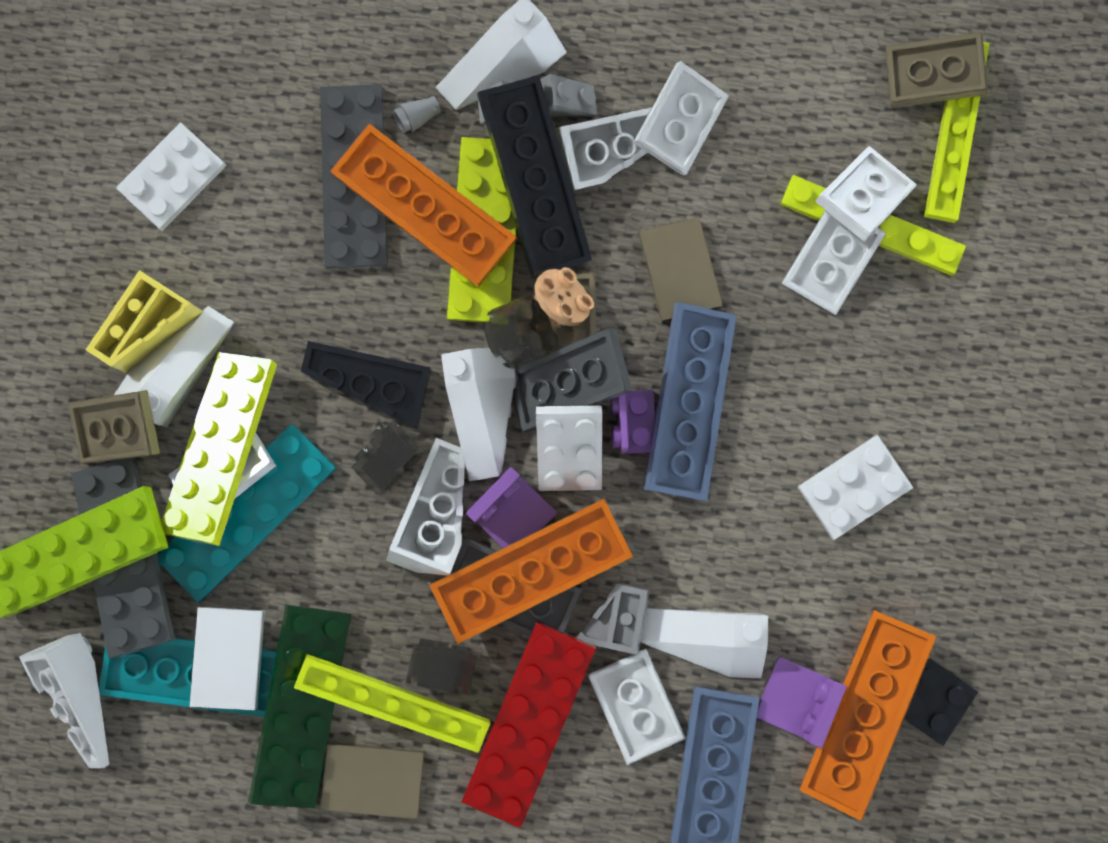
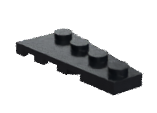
M308 341L301 368L302 373L418 430L431 374L430 367Z

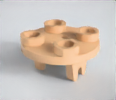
M567 267L561 270H546L536 280L534 298L544 312L553 319L551 323L554 328L560 324L567 326L579 325L589 316L590 310L594 307V301L579 283L573 270Z

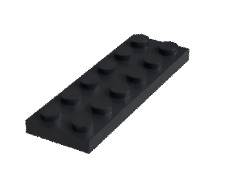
M537 75L479 91L477 96L532 279L538 278L546 270H561L564 267L569 268L591 261L592 257L540 76Z

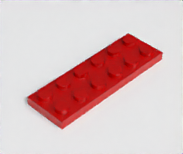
M536 622L462 798V803L521 828L595 653L596 646L543 623Z

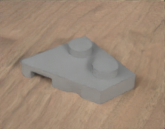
M616 584L607 596L606 601L597 609L593 618L584 630L579 633L577 638L595 646L637 655L650 590Z

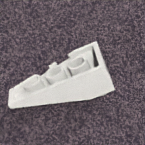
M519 0L491 26L436 86V89L455 110L477 102V93L479 91L485 90L501 81L512 83L546 72L567 52L541 11L530 0Z
M652 107L554 128L573 190L605 183L613 175L631 166L636 160L648 153L633 142Z
M206 307L200 315L134 366L114 395L147 390L154 423L168 427L235 322L211 307Z
M513 347L475 348L441 354L445 386L469 481L500 477L507 443L508 419L511 418L513 389H516L517 383Z
M438 438L435 439L392 541L386 561L418 573L450 575L462 545L461 525L465 462L461 447Z
M647 608L640 642L728 677L761 679L768 645V615Z
M81 633L67 635L19 656L37 692L40 694L45 690L53 699V707L50 711L54 717H59L61 721L69 723L72 727L67 731L68 738L89 768H105L108 766L109 758L96 667L91 655L92 648L88 640L82 637Z

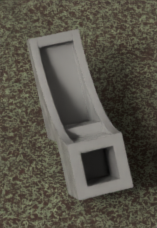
M553 74L540 79L551 117L592 118L597 115L596 96L593 85ZM501 81L487 89L508 84V82ZM478 99L480 124L486 125Z

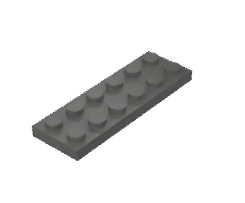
M381 84L320 87L324 267L326 269L388 266L386 216L340 182L330 172L369 123L384 134L383 87Z
M136 457L114 460L71 473L79 515L142 487ZM157 553L93 581L108 658H118L175 640Z

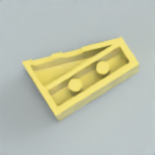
M139 270L85 350L109 366L127 373L203 311Z

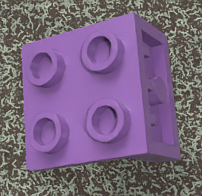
M654 389L632 390L629 393L611 399V416H617V426H613L612 429L613 448L619 447V455L650 453L655 425Z
M510 467L466 514L475 523H478L502 548H505L543 529L556 515V511Z
M778 657L760 699L757 718L798 735L810 744L822 748L847 686Z

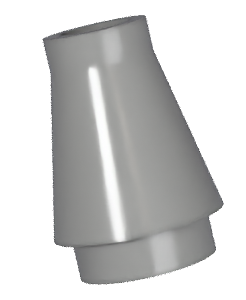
M434 96L398 104V108L393 110L395 121L402 133L408 131L413 133L434 116L441 114L440 106Z

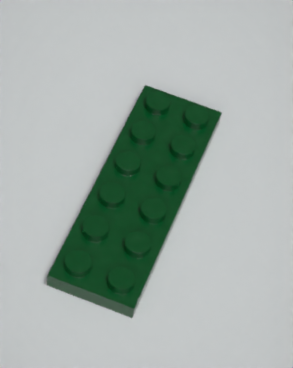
M285 605L248 799L250 804L315 809L335 702L295 689L294 685L307 654L342 666L351 618L350 613Z

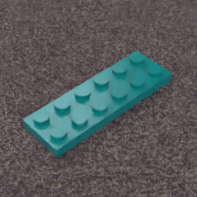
M291 424L266 448L276 466L234 499L220 546L175 537L168 544L169 548L162 550L157 555L159 563L198 603H201L337 469L294 424Z
M175 637L174 641L114 659L108 658L105 645L98 687L99 695L190 707L195 640ZM262 649L258 708L256 710L193 708L264 717L277 651Z

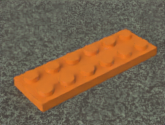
M370 123L330 171L340 182L477 288L481 286L517 241V236Z
M602 499L429 586L457 644L632 558L633 555L605 499Z
M873 611L843 683L847 687L823 747L816 748L799 791L863 821L937 636L878 611Z

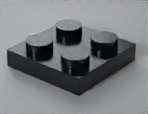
M929 658L904 720L944 746L977 696L978 691Z

